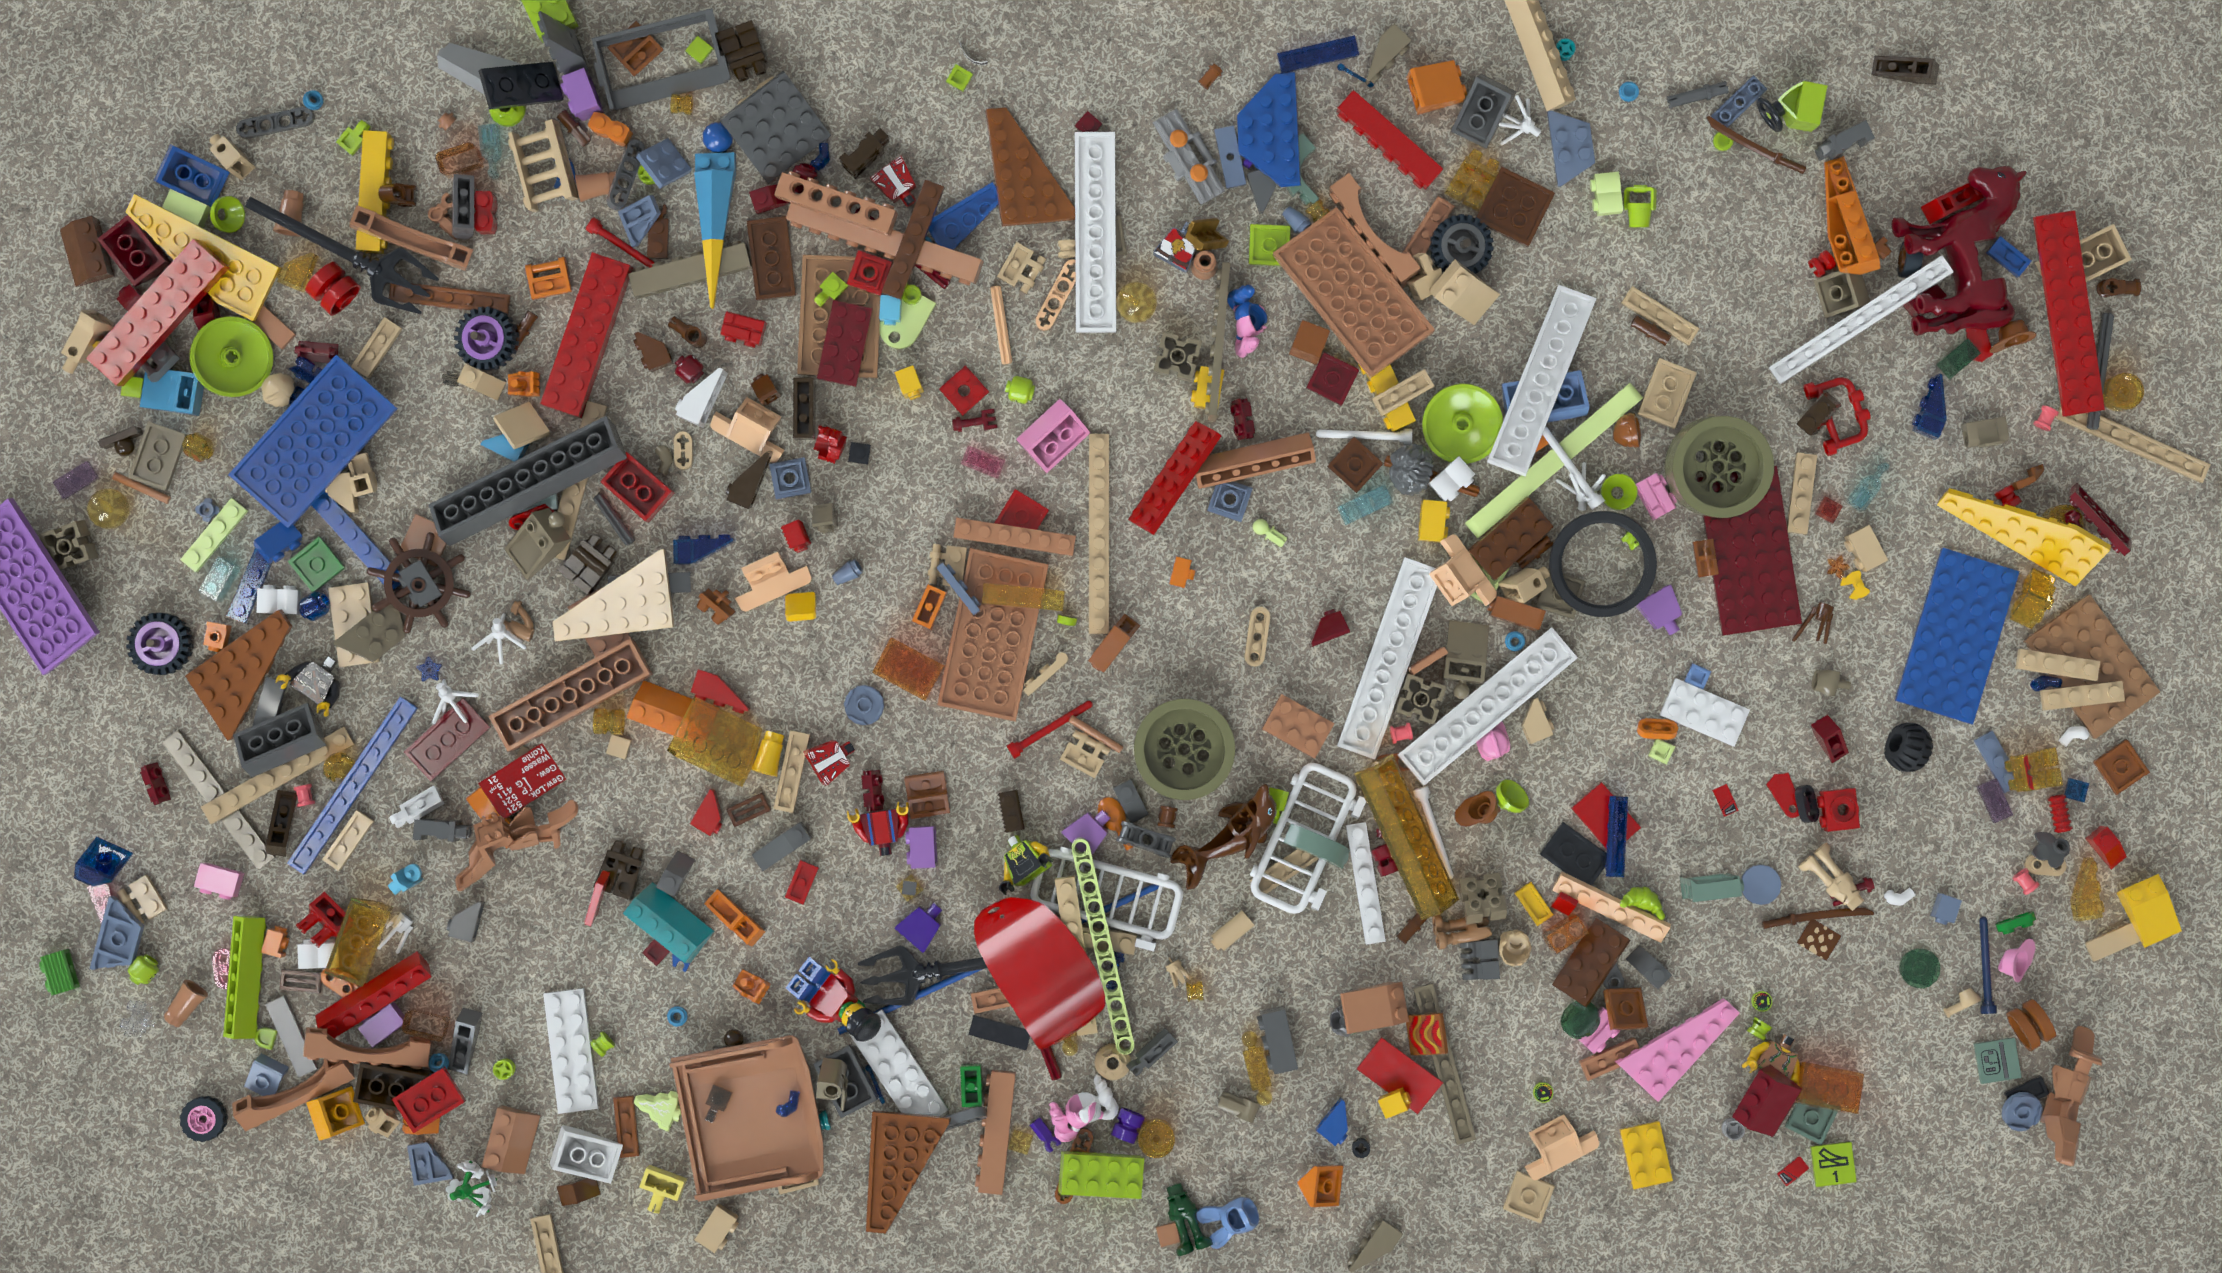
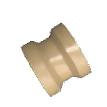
M1059 240L1060 252L1058 253V258H1076L1075 240Z

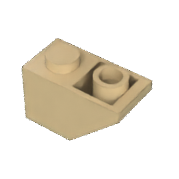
M1538 698L1531 700L1521 724L1529 744L1552 736V730H1554L1551 719H1547L1544 712L1547 711L1545 704L1542 700L1539 701Z

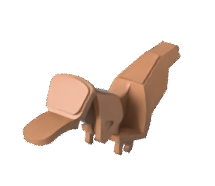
M570 800L561 808L547 813L549 824L535 826L533 812L530 807H524L510 824L505 821L504 817L498 816L495 812L491 813L493 818L489 820L482 816V822L474 825L476 841L469 851V866L456 876L457 890L463 891L495 866L493 853L497 848L509 847L513 851L538 845L539 842L553 841L555 849L561 846L559 828L577 815V802Z
M2078 1026L2073 1032V1041L2069 1055L2078 1058L2074 1070L2059 1065H2054L2052 1068L2055 1094L2049 1093L2040 1122L2046 1125L2047 1137L2055 1142L2056 1161L2070 1167L2075 1164L2081 1124L2076 1122L2078 1109L2084 1100L2092 1078L2088 1074L2093 1063L2100 1066L2103 1063L2101 1058L2093 1054L2095 1039L2093 1031L2083 1026Z

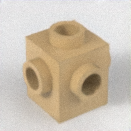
M375 1106L364 1117L369 1124L368 1128L372 1132L379 1133L387 1138L400 1123L394 1114L395 1110Z

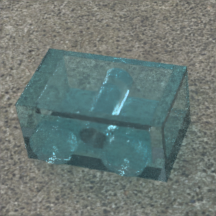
M218 556L198 591L214 601L222 602L242 567L225 557Z

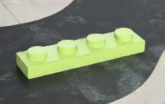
M231 498L180 560L193 571L198 572L246 515L248 510L234 498Z

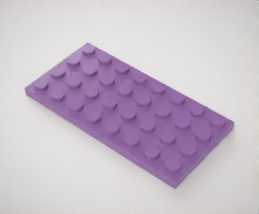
M8 498L0 504V610L42 675H46L99 634L100 631L14 498Z

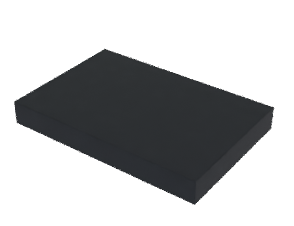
M1564 822L1560 824L1540 852L1542 857L1560 870L1591 886L1612 858V856Z

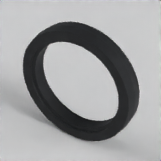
M1594 511L1575 518L1561 530L1550 552L1549 570L1557 593L1571 608L1589 616L1612 617L1631 610L1645 598L1656 576L1657 558L1649 535L1636 521L1617 512ZM1597 523L1615 524L1626 529L1638 541L1644 556V571L1636 589L1625 599L1609 605L1591 604L1578 598L1567 586L1562 573V556L1569 540L1581 529Z

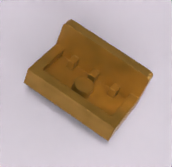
M1217 218L1192 221L1185 235V239L1199 251L1226 248L1229 243L1228 239L1216 231L1220 222Z

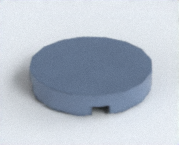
M866 685L857 686L845 698V712L848 718L856 724H872L883 714V697L874 687Z
M1752 866L1741 877L1744 882V891L1742 893L1751 903L1759 905L1769 904L1780 893V877L1769 866Z
M2018 1092L2005 1101L2001 1115L2003 1121L2011 1129L2026 1131L2029 1130V1127L2035 1126L2039 1122L2043 1108L2040 1101L2033 1094Z

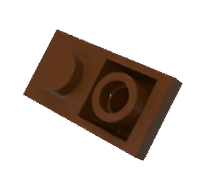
M640 332L634 333L636 339L633 341L637 350H641L643 354L641 362L645 369L648 368L650 372H654L674 364L665 343Z

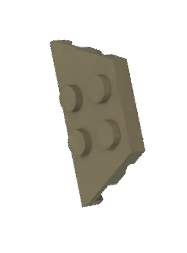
M391 604L378 612L373 610L332 644L352 654L361 656L368 661L375 662L406 637L403 631L400 612Z

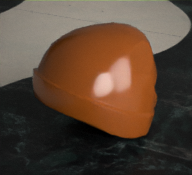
M1628 413L1620 417L1613 429L1614 441L1624 447L1640 448L1641 429L1635 413Z

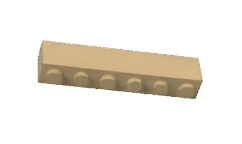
M1505 0L1546 111L1560 109L1575 101L1574 89L1570 85L1567 71L1562 64L1559 50L1556 48L1553 34L1548 27L1546 16L1542 11L1539 0Z

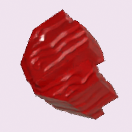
M819 425V433L813 449L819 451L818 459L835 464L845 448L847 437L843 436L842 431Z

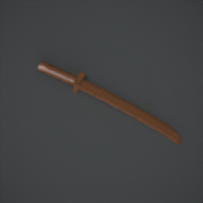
M1706 117L1713 129L1749 150L1773 161L1772 164H1782L1787 168L1804 174L1806 166L1783 158L1781 153H1774L1734 132L1712 117Z
M1861 907L1855 908L1853 911L1850 908L1802 914L1790 913L1786 917L1762 921L1763 929L1787 924L1797 925L1798 922L1817 919L1874 915V912Z

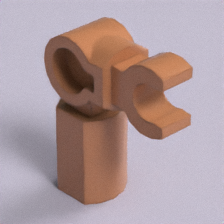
M445 193L441 198L442 202L429 209L428 217L431 221L440 223L439 227L456 240L457 238L452 235V219L448 216L445 217L448 210L452 208V202L447 203L450 194Z

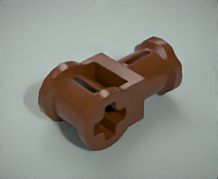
M2110 278L2100 281L2097 284L2096 290L2099 296L2104 298L2126 294L2139 296L2141 282L2138 278H2135L2133 281Z
M1160 805L1161 810L1158 814L1160 822L1157 825L1175 828L1174 821L1178 808Z

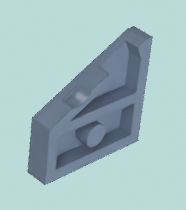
M648 195L618 211L632 247L639 246L661 214L654 195Z
M429 1141L407 1146L414 1186L454 1178L453 1173Z

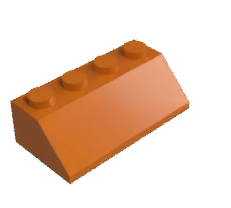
M644 680L632 701L626 718L696 745L705 746L719 709Z

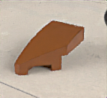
M2043 464L2026 469L2028 478L2010 484L2013 485L2015 490L2032 484L2044 472Z

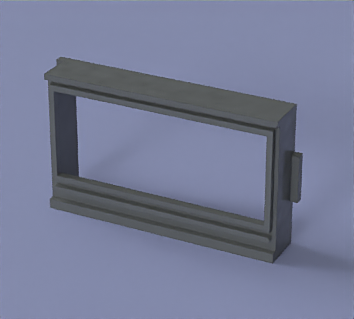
M713 9L591 38L597 58L594 66L600 87L604 86L610 110L616 111L727 83L728 80H731L725 55L721 56L716 33L719 31ZM708 22L719 65L612 91L601 47Z

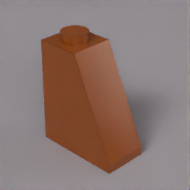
M1499 596L1487 608L1490 611L1489 616L1532 631L1540 630L1546 613L1545 610Z
M1124 614L1088 660L1092 667L1104 673L1141 625Z

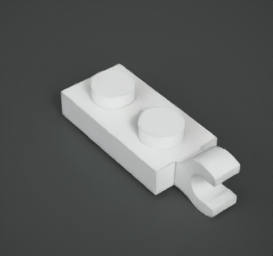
M433 785L401 804V811L391 815L389 818L396 828H400L406 821L411 824L414 822V819H420L445 803L438 788Z

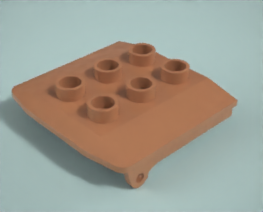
M787 1035L671 1058L669 1066L673 1068L697 1193L694 1196L695 1200L701 1202L790 1184H800L819 1179L823 1175L824 1142L809 1065L799 1039L796 1036Z

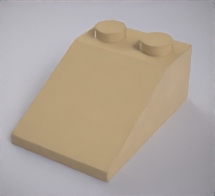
M1456 259L1429 290L1442 304L1473 325L1478 322L1500 296L1496 290Z

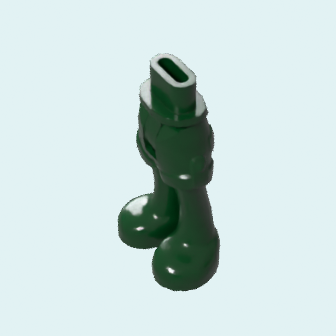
M1182 1183L1167 1187L1169 1195L1167 1197L1169 1205L1168 1215L1171 1221H1175L1180 1236V1245L1176 1249L1177 1256H1183L1194 1251L1185 1225V1219H1187L1191 1228L1196 1250L1213 1245L1212 1239L1204 1236L1201 1232L1195 1216L1197 1212L1196 1204L1186 1194L1188 1192L1187 1190L1184 1191Z

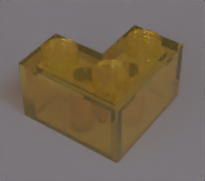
M2032 568L2022 583L2020 596L2012 605L2010 620L2030 629L2036 623H2040L2044 617V612L2047 609L2050 610L2054 603L2052 597L2056 589L2054 586L2055 577Z

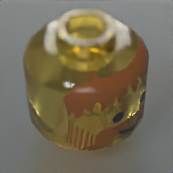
M196 432L187 435L183 440V452L193 460L202 462L212 457L214 449L211 439Z

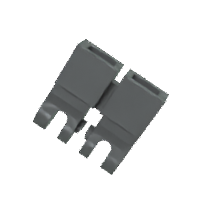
M1496 938L1460 943V948L1472 949L1470 953L1460 954L1461 958L1469 960L1477 957L1480 958L1479 963L1469 961L1461 964V968L1473 969L1472 973L1462 974V980L1500 979L1498 959L1492 960V958H1499Z

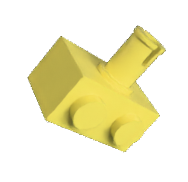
M649 1165L639 1188L653 1192L647 1210L652 1212L654 1209L653 1213L659 1214L665 1197L678 1201L681 1198L688 1178Z

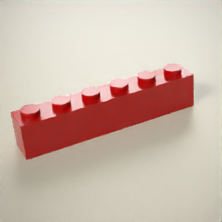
M1353 90L1337 108L1339 113L1337 116L1344 123L1349 122L1354 126L1352 129L1357 135H1364L1368 139L1367 143L1375 150L1379 148L1383 152L1382 156L1390 163L1392 161L1398 165L1397 169L1406 176L1408 174L1412 177L1413 184L1419 189L1423 187L1426 190L1443 171L1439 164L1356 91Z
M416 951L316 1014L317 1028L327 1029V1034L331 1037H338L431 978L428 962Z

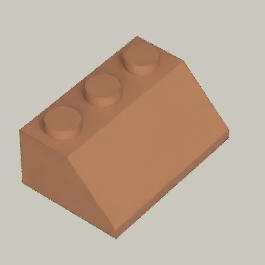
M503 1105L499 1106L495 1114L482 1167L499 1172L525 1174L541 1115Z

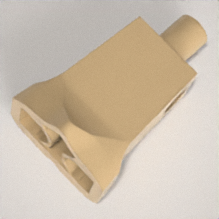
M81 310L77 324L61 352L68 357L62 369L73 374L79 363H88L89 361L86 358L95 349L92 345L96 341H102L106 333L113 329L114 323L96 311Z

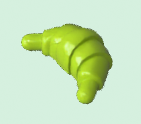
M1648 887L1631 888L1619 903L1622 908L1631 905L1656 914L1659 920L1665 919L1658 895Z

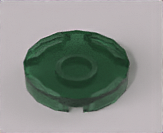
M1915 948L1902 956L1899 963V972L1906 984L1914 988L1924 989L1937 981L1940 975V963L1933 952L1922 948Z
M1577 1001L1571 1003L1561 1016L1563 1031L1571 1038L1577 1040L1585 1036H1591L1600 1024L1598 1008L1591 1002L1587 1008Z

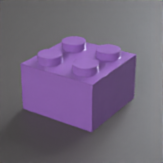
M584 68L561 76L563 83H561L562 90L570 99L568 106L575 117L585 121L591 118L593 112L604 113L592 78Z
M936 826L910 827L909 831L906 832V844H910V851L907 852V864H911V869L937 867Z

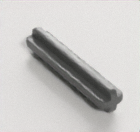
M602 493L596 495L593 498L594 502L626 546L632 544L635 541L634 537Z

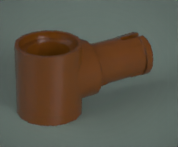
M676 316L671 319L676 324L669 321L668 327L681 334V337L693 347L701 348L706 344L707 336L698 327L691 324L687 325ZM699 333V338L696 341H692V337Z

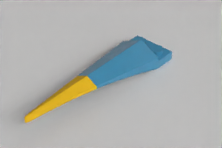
M734 152L695 154L694 175L711 309L715 306L722 249L736 177V154Z

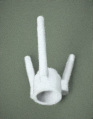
M402 912L399 915L395 914L388 923L372 934L366 942L369 943L392 925L393 929L377 946V949L380 950L396 931L399 933L405 931L396 950V954H399L408 934L413 929L411 926L413 921Z

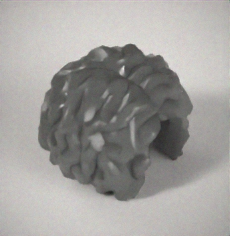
M1414 443L1408 446L1404 445L1391 454L1390 460L1393 465L1389 468L1390 480L1401 494L1414 496L1428 488L1427 484L1433 473L1434 465L1432 463L1434 461L1432 460V453L1426 447Z

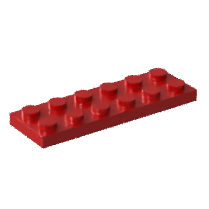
M1195 421L1183 440L1178 444L1172 456L1167 460L1159 475L1156 476L1153 484L1143 495L1140 503L1132 511L1128 520L1150 534L1155 535L1222 435Z

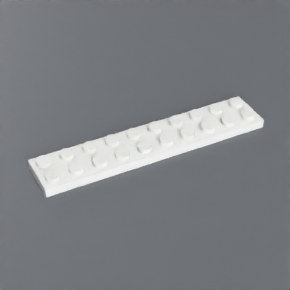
M1075 132L1076 333H1116L1115 132Z
M1558 285L1487 463L1526 477L1596 298Z
M1404 557L1337 744L1338 747L1375 760L1437 588L1436 583L1429 575L1436 568Z
M1551 627L1400 752L1398 757L1424 786L1578 657Z

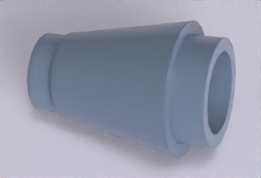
M1291 206L1282 214L1296 234H1300L1312 225L1308 217Z
M856 559L848 560L832 575V578L837 585L860 577L863 570Z

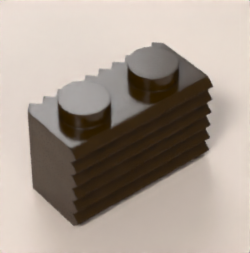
M1822 393L1796 424L1809 436L1816 435L1842 405L1830 393Z
M1018 790L999 793L997 796H999L998 800L1002 809L1000 812H1002L1001 816H1003L1004 832L1024 830Z

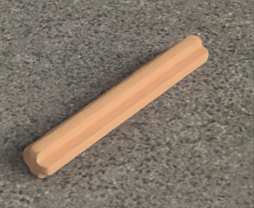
M992 286L990 290L1001 362L1004 365L1011 364L1012 356L1001 286Z

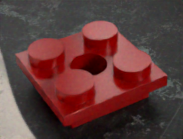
M858 250L847 285L881 296L893 262ZM871 267L875 270L873 277L867 278L864 276L866 268Z
M966 365L939 388L962 416L989 393ZM963 385L970 388V393L967 396L959 394V388Z

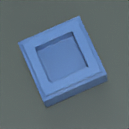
M1692 663L1684 682L1703 690L1711 671Z

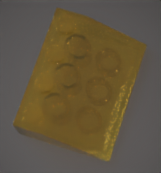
M694 696L667 751L679 759L743 787L752 769L762 728Z

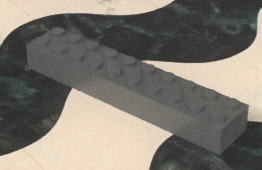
M604 416L428 504L438 536L450 547L626 459L627 455L616 426L607 416Z

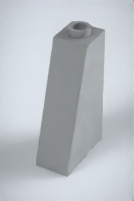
M449 43L445 48L440 49L437 54L439 69L484 95L478 72L480 69L521 65L511 60Z

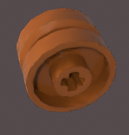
M2034 999L2024 1002L2022 1010L2014 1008L2006 1013L2007 1020L2016 1036L2029 1051L2040 1047L2041 1040L2049 1042L2057 1036L2049 1017Z

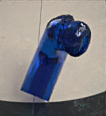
M828 143L819 144V155L810 162V165L814 166L815 170L818 171L822 170L830 161Z
M2042 675L2033 679L2030 687L2034 691L2044 690L2048 687L2061 688L2062 679Z
M790 1090L789 1101L784 1105L776 1107L777 1115L787 1117L797 1110L800 1097L799 1091Z

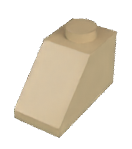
M467 364L464 365L457 380L458 383L497 401L506 382Z
M341 473L325 489V492L348 511L358 514L357 497L353 496L348 479L352 477L351 473Z

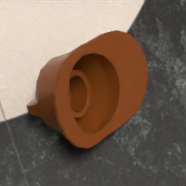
M2023 320L2010 321L2005 326L2000 327L1998 332L1999 342L1990 349V353H1997L2011 346L2027 343L2036 337V333L2029 331Z
M1484 791L1464 800L1455 811L1456 822L1465 827L1477 823H1491L1501 811L1497 805L1495 794L1491 791Z

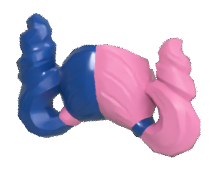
M1242 285L1238 289L1230 291L1227 296V303L1234 310V317L1237 321L1235 352L1240 358H1244L1257 348L1259 339L1255 336L1264 332V329L1267 328L1265 326L1267 314L1264 308L1259 304L1249 302L1255 293V289L1251 285Z

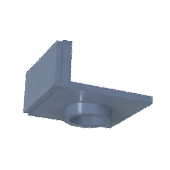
M261 1053L253 1062L244 1087L262 1096L276 1094L281 1079L288 1072L289 1067Z

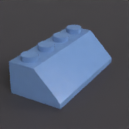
M1581 370L1567 372L1548 422L1587 416L1589 402ZM1520 381L1502 384L1505 416Z

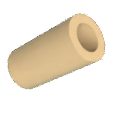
M1241 910L1211 935L1213 938L1211 943L1217 950L1222 949L1225 951L1255 925Z

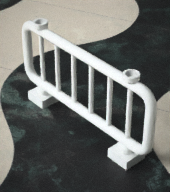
M1308 763L1303 766L1299 774H1294L1290 783L1294 786L1286 802L1285 810L1281 813L1259 865L1254 864L1250 876L1253 877L1251 892L1256 898L1292 914L1302 912L1309 902L1312 903V909L1319 910L1327 891L1319 888L1318 892H1315L1314 889L1327 861L1319 858L1312 873L1272 855L1278 840L1283 842L1285 839L1281 837V833L1286 822L1336 841L1348 811H1353L1351 816L1359 819L1367 801L1366 798L1359 796L1358 800L1354 799L1357 789L1356 784L1351 778L1318 763ZM1310 771H1317L1346 784L1349 789L1346 798L1343 799L1305 782L1307 774ZM1304 785L1342 802L1343 805L1338 816H1332L1296 800L1302 786ZM1294 804L1334 820L1335 823L1330 835L1323 834L1288 818ZM1270 858L1311 876L1305 891L1265 874L1264 872ZM1262 877L1302 894L1300 903L1293 906L1261 892L1259 883Z
M1062 846L1060 850L1049 849L1050 857L1062 859L1057 878L1062 876L1066 860L1074 862L1072 849ZM1093 859L1094 867L1101 870L1098 878L1099 890L1104 871L1120 875L1109 918L1106 917L1107 925L1140 934L1141 938H1136L1135 947L1154 952L1156 942H1153V938L1166 939L1172 935L1175 929L1183 899L1181 886L1169 880L1170 876L1158 873L1157 876ZM1088 862L1081 863L1080 870L1084 872L1085 866L1091 867ZM1042 873L1033 880L1030 892L1031 900L1044 904L1054 914L1056 912L1059 913V906L1054 903L1057 895L1056 886L1053 890L1051 902L1042 900L1038 896L1043 877ZM1124 876L1139 880L1128 923L1113 919ZM1077 879L1076 889H1077V894H1078V890H1079L1080 884H1079V880ZM1143 881L1159 885L1148 928L1132 924ZM1167 887L1174 890L1175 898L1167 927L1164 931L1160 932L1152 930V925L1162 888ZM1092 901L1090 911H1094L1096 901ZM1080 910L1081 919L1087 920L1086 911Z

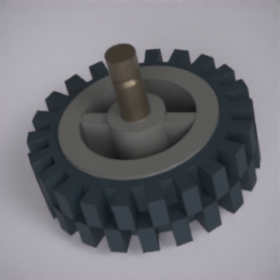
M1454 215L1441 222L1434 230L1433 236L1430 239L1431 245L1429 246V250L1432 252L1430 256L1434 259L1435 266L1441 268L1443 273L1456 259L1474 274L1483 270L1492 257V251H1494V246H1492L1494 240L1490 236V229L1487 230V225L1481 223L1479 218H1473L1472 215Z

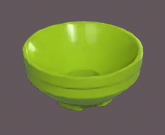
M526 106L511 107L507 112H502L500 108L490 109L489 112L497 124L511 127L517 125L524 118Z
M224 196L214 201L211 206L210 217L213 225L219 231L233 233L242 227L245 220V211L238 199L232 196ZM220 209H223L225 212L223 220L218 218V211Z
M1614 474L1603 482L1600 494L1605 499L1604 504L1609 508L1625 510L1633 505L1638 491L1632 478L1624 474ZM1614 487L1622 489L1623 496L1620 499L1613 498L1611 491Z
M1509 779L1502 780L1496 788V797L1501 809H1505L1508 812L1521 813L1529 806V798L1519 784Z

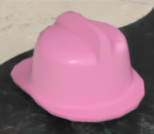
M1502 721L1476 742L1481 757L1486 761L1499 758L1510 751L1509 738Z
M2026 939L2019 948L2006 950L1998 966L1999 971L2012 976L2015 982L2019 983L2033 960L2036 948L2033 939Z

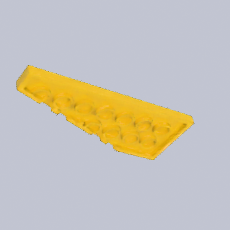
M134 194L126 213L173 260L192 239L200 240L230 267L208 294L216 303L251 321H256L281 267Z
M1951 488L1944 493L1937 503V506L2075 587L2111 548L2110 544L2075 524L2069 523L2066 525L2057 522L2058 519L2036 516L2037 513L2010 505L2000 506L1993 504L1994 501L1986 499V501L1976 499L1972 494Z

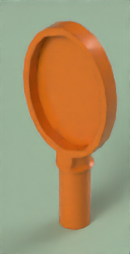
M1111 797L1103 798L1099 802L1098 813L1103 809L1111 817L1104 825L1108 829L1116 831L1117 836H1120L1121 822H1126L1125 811L1116 799ZM1123 844L1126 851L1133 848V846Z

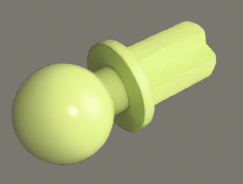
M1257 519L1253 523L1254 532L1258 535L1265 534V540L1269 539L1279 547H1282L1287 541L1286 536L1274 529L1275 526L1270 529L1266 520Z

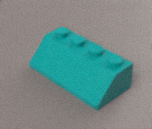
M652 882L633 899L623 914L681 961L691 963L715 931L668 893L656 888L657 885Z

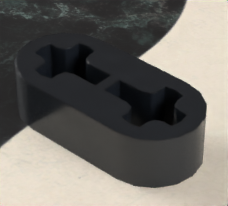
M1810 785L1798 786L1794 794L1799 817L1804 823L1816 822L1819 818V809L1814 789Z

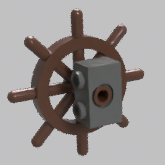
M432 532L427 533L423 549L403 551L397 539L390 538L389 544L397 556L390 562L386 571L372 567L367 569L368 575L384 578L386 598L374 604L373 610L378 612L391 604L399 612L405 614L406 619L403 627L405 633L411 632L414 617H426L433 614L441 627H448L449 623L441 609L448 603L451 595L463 598L471 596L470 591L454 587L451 568L465 560V556L459 554L446 562L440 555L431 551L435 537ZM421 557V559L413 564L409 560L410 558ZM429 559L438 565L437 568L430 572L427 571ZM402 563L404 569L399 571V574L394 573L396 568ZM444 573L445 585L435 583L433 579ZM392 581L400 582L403 588L394 592ZM409 594V606L403 604L399 599ZM442 595L441 598L437 602H435L434 599ZM419 604V606L422 607L423 605L428 604L429 607L418 609L417 605Z

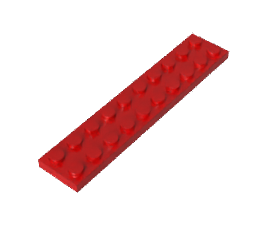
M2073 210L2033 217L2062 415L2064 417L2105 410L2076 212Z

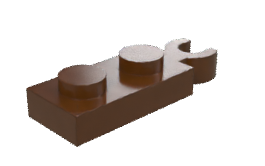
M663 204L660 216L648 231L647 258L668 259L670 220L664 218L668 211L666 204Z

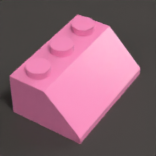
M1059 399L1016 440L1037 464L1048 473L1090 434V431L1076 414Z

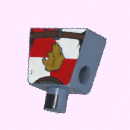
M1189 222L1185 223L1181 231L1173 227L1153 252L1154 256L1184 273H1187L1195 252L1193 244L1185 239Z

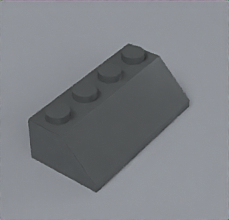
M308 702L233 735L241 767L251 778L326 746L322 729Z

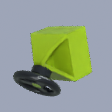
M1802 81L1787 90L1772 104L1766 98H1758L1757 108L1766 124L1776 132L1783 130L1781 117H1783L1788 128L1812 132L1821 123L1828 85Z

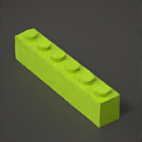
M233 916L223 1037L230 1039H255L258 1029L257 1013L259 1011L258 999L261 990L260 976L263 969L261 950L266 930L265 918Z

